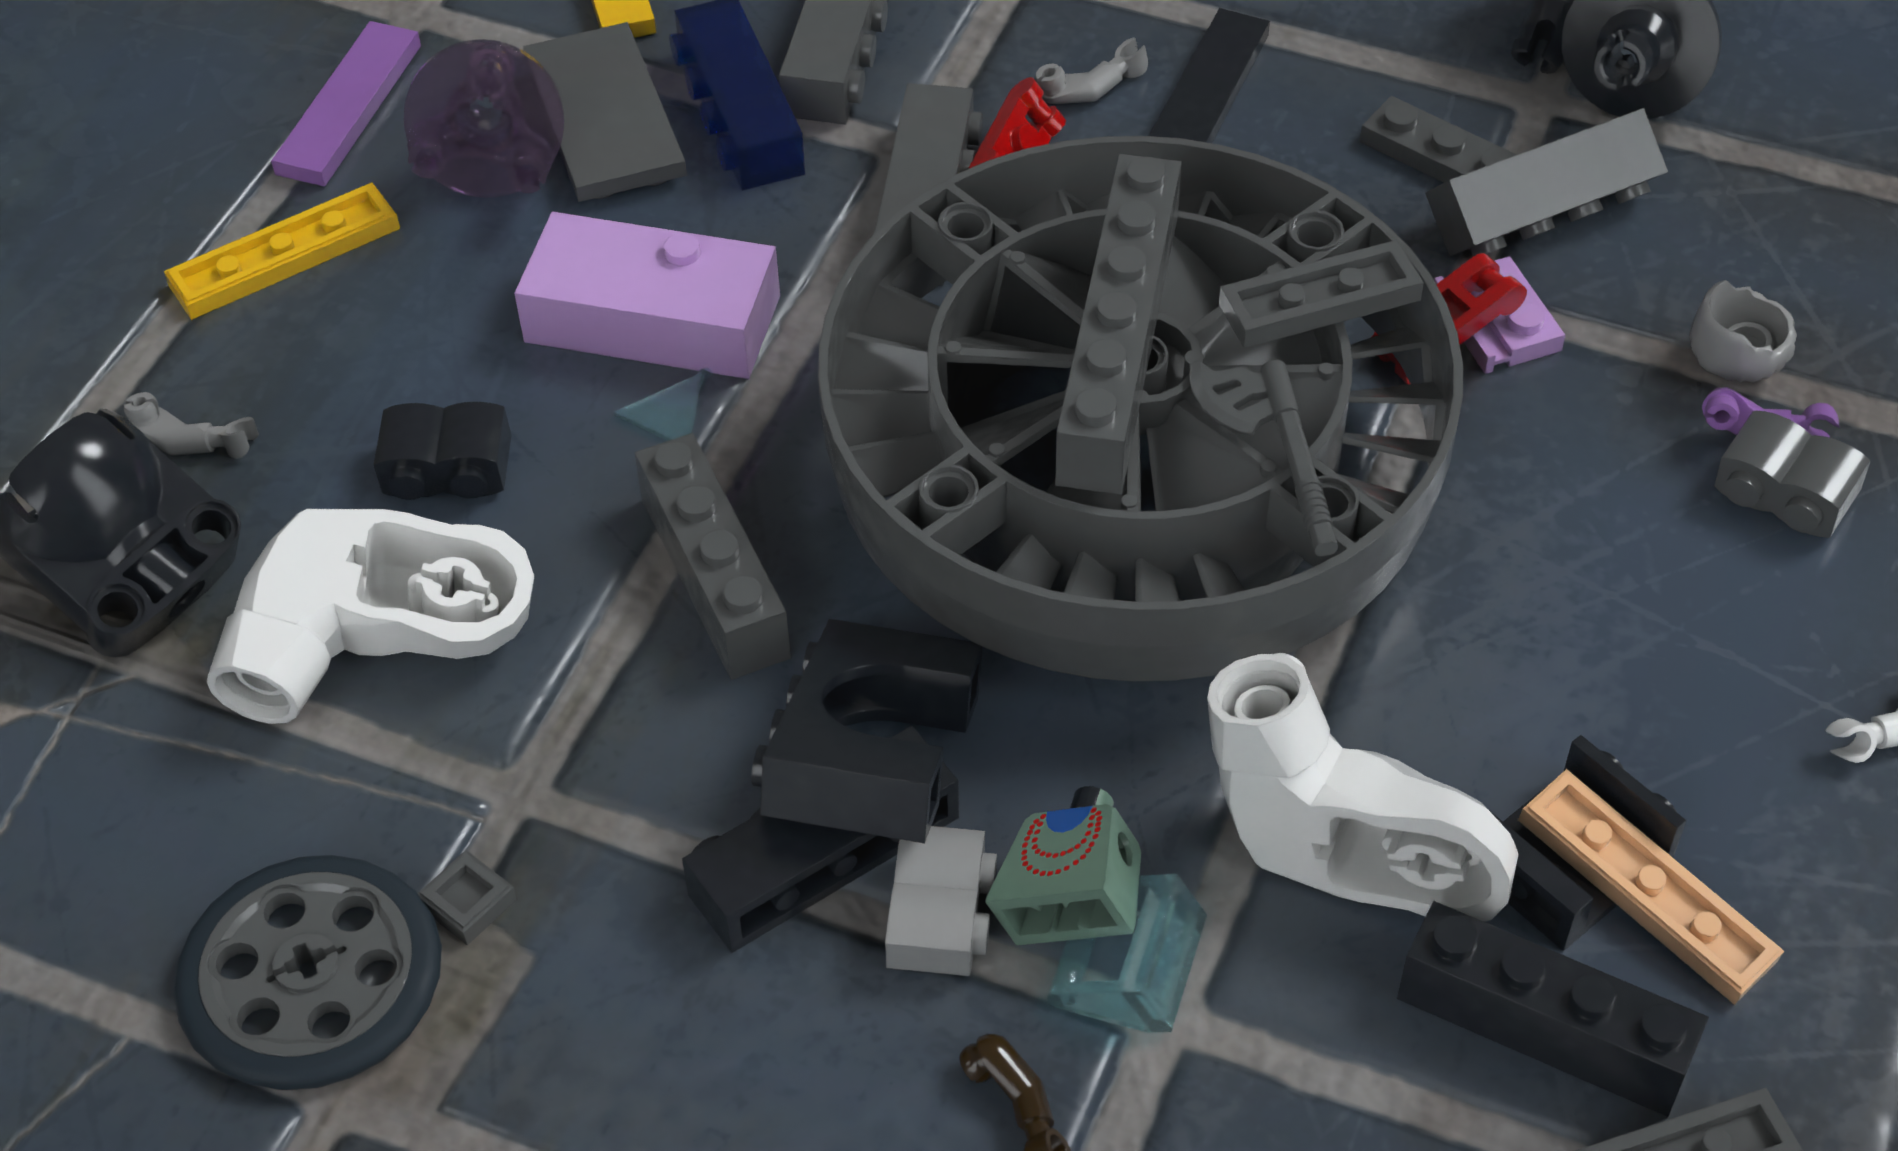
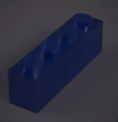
M715 0L674 10L677 33L669 35L672 55L677 66H686L684 73L691 99L693 101L701 99L702 101L700 103V111L707 134L709 136L716 134L718 137L716 139V147L723 170H733L742 191L806 175L803 133L739 0Z

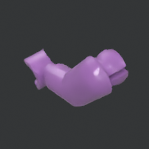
M1723 387L1709 392L1702 405L1705 420L1712 428L1727 430L1736 436L1752 412L1756 410L1775 413L1790 419L1803 427L1811 435L1830 438L1825 431L1810 426L1814 420L1818 419L1826 420L1840 428L1836 411L1826 403L1812 404L1804 410L1802 415L1791 414V410L1763 409L1738 392Z

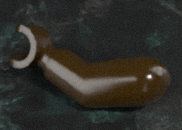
M985 1034L979 1036L976 1043H971L964 1047L959 1055V1060L967 1077L971 1081L975 1080L976 1083L986 1082L992 1077L1012 1101L1017 1125L1024 1130L1028 1139L1025 1143L1024 1151H1071L1064 1137L1056 1129L1052 1128L1054 1120L1042 1080L1004 1036Z

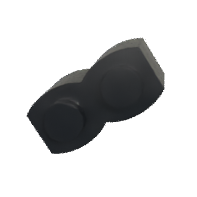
M462 402L445 408L423 403H406L384 409L373 465L382 493L405 500H415L420 497L434 496L442 492L472 499L504 491L512 436L505 407L488 402Z

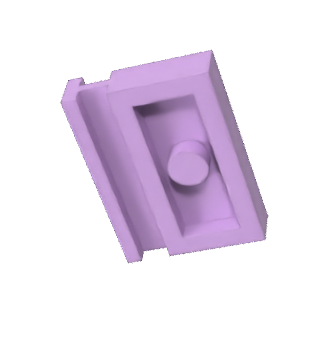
M1510 256L1495 260V262L1499 265V273L1503 277L1512 276L1527 289L1525 301L1515 312L1506 316L1500 314L1464 342L1485 374L1493 372L1494 366L1506 362L1510 367L1561 352L1565 339L1564 332ZM1439 276L1434 278V281L1437 284L1444 278ZM1473 291L1471 294H1472L1473 296H1475V297H1478V296H1479L1480 294H1482L1484 291H1482V292H1475V291Z

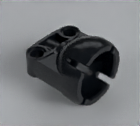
M99 409L96 414L86 412L73 417L49 434L11 472L9 484L20 497L34 508L31 512L28 513L12 493H0V557L86 633L87 640L93 649L104 656L122 657L139 649L162 632L206 593L235 560L241 530V521L236 510L228 503L214 499L148 440L126 417L108 409ZM202 530H212L221 534L225 540L219 544H205L198 540L194 534ZM120 611L129 615L133 622L125 627L116 628L103 623L100 617L107 612Z

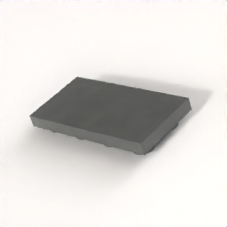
M628 22L523 46L525 61L578 202L590 199H603L614 193L647 185L656 186L665 183L667 180L687 176L685 159Z

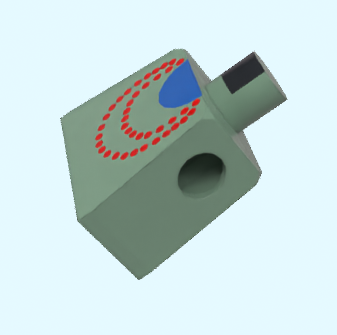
M1084 786L1075 791L1070 809L1033 813L1024 820L985 901L1015 945L1134 933L1141 850L1138 841L1117 809L1113 807L1114 801L1108 792L1094 786Z

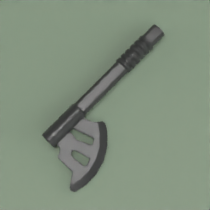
M1271 360L1261 367L1260 373H1255L1246 366L1214 371L1201 361H1193L1190 364L1189 382L1193 397L1202 410L1218 424L1246 435H1254L1261 425L1271 420H1274L1278 425L1294 480L1295 493L1314 552L1319 557L1334 554L1338 550V545L1333 531V522L1321 482L1317 478L1300 421V411L1285 363L1281 360ZM1237 386L1221 395L1215 393L1216 391ZM1264 399L1241 411L1237 410L1251 400Z

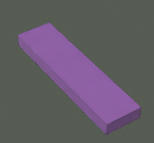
M369 21L271 160L275 175L326 186L421 47L418 31Z

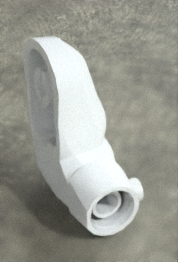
M386 509L303 510L297 513L268 542L244 578L234 613L227 617L208 674V687L211 693L223 705L244 717L268 724L288 723L300 713L328 670L331 658L343 650L369 656L413 652L455 659L490 654L515 638L528 619L534 573L526 550L504 531L482 525H451L406 512Z

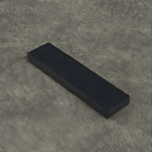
M1219 8L1150 136L1182 138L1212 143L1269 36L1270 21Z

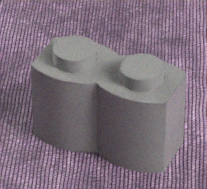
M931 826L925 844L899 839L885 941L886 968L970 976L973 955L986 956L990 914L979 913L978 909L980 895H988L996 878L997 854L985 853V831Z

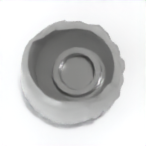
M1723 280L1714 284L1704 295L1692 321L1689 339L1694 356L1706 372L1720 376L1727 381L1737 380L1739 383L1745 381L1753 383L1762 378H1769L1785 366V363L1794 355L1797 334L1794 329L1795 322L1792 314L1778 302L1766 299L1763 294L1753 291L1751 287L1735 288L1727 280Z

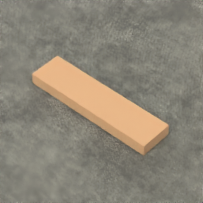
M1566 769L1522 809L1518 819L1520 823L1734 1005L1778 962L1784 953V950L1569 770Z

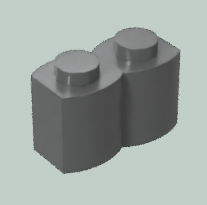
M1756 410L1752 412L1722 456L1714 487L1739 506L1773 512L1779 519L1798 532L1831 538L1862 489L1870 460L1863 453L1844 442L1825 436L1811 435L1803 427L1790 419L1775 413Z

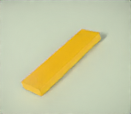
M373 182L167 269L164 271L168 286L192 320L400 229V225L395 211Z

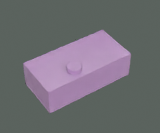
M551 212L514 293L523 340L525 343L749 379L780 298L776 246Z

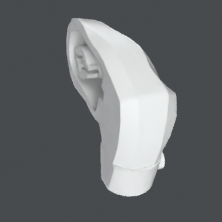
M1285 653L1257 654L1239 659L1222 669L1210 683L1207 701L1212 750L1219 765L1221 787L1239 837L1259 867L1337 897L1361 903L1409 910L1425 917L1433 901L1484 922L1492 920L1508 904L1518 851L1511 834L1480 801L1456 788L1424 776L1399 760L1373 751L1342 748L1330 734V728L1306 674V669L1297 658Z

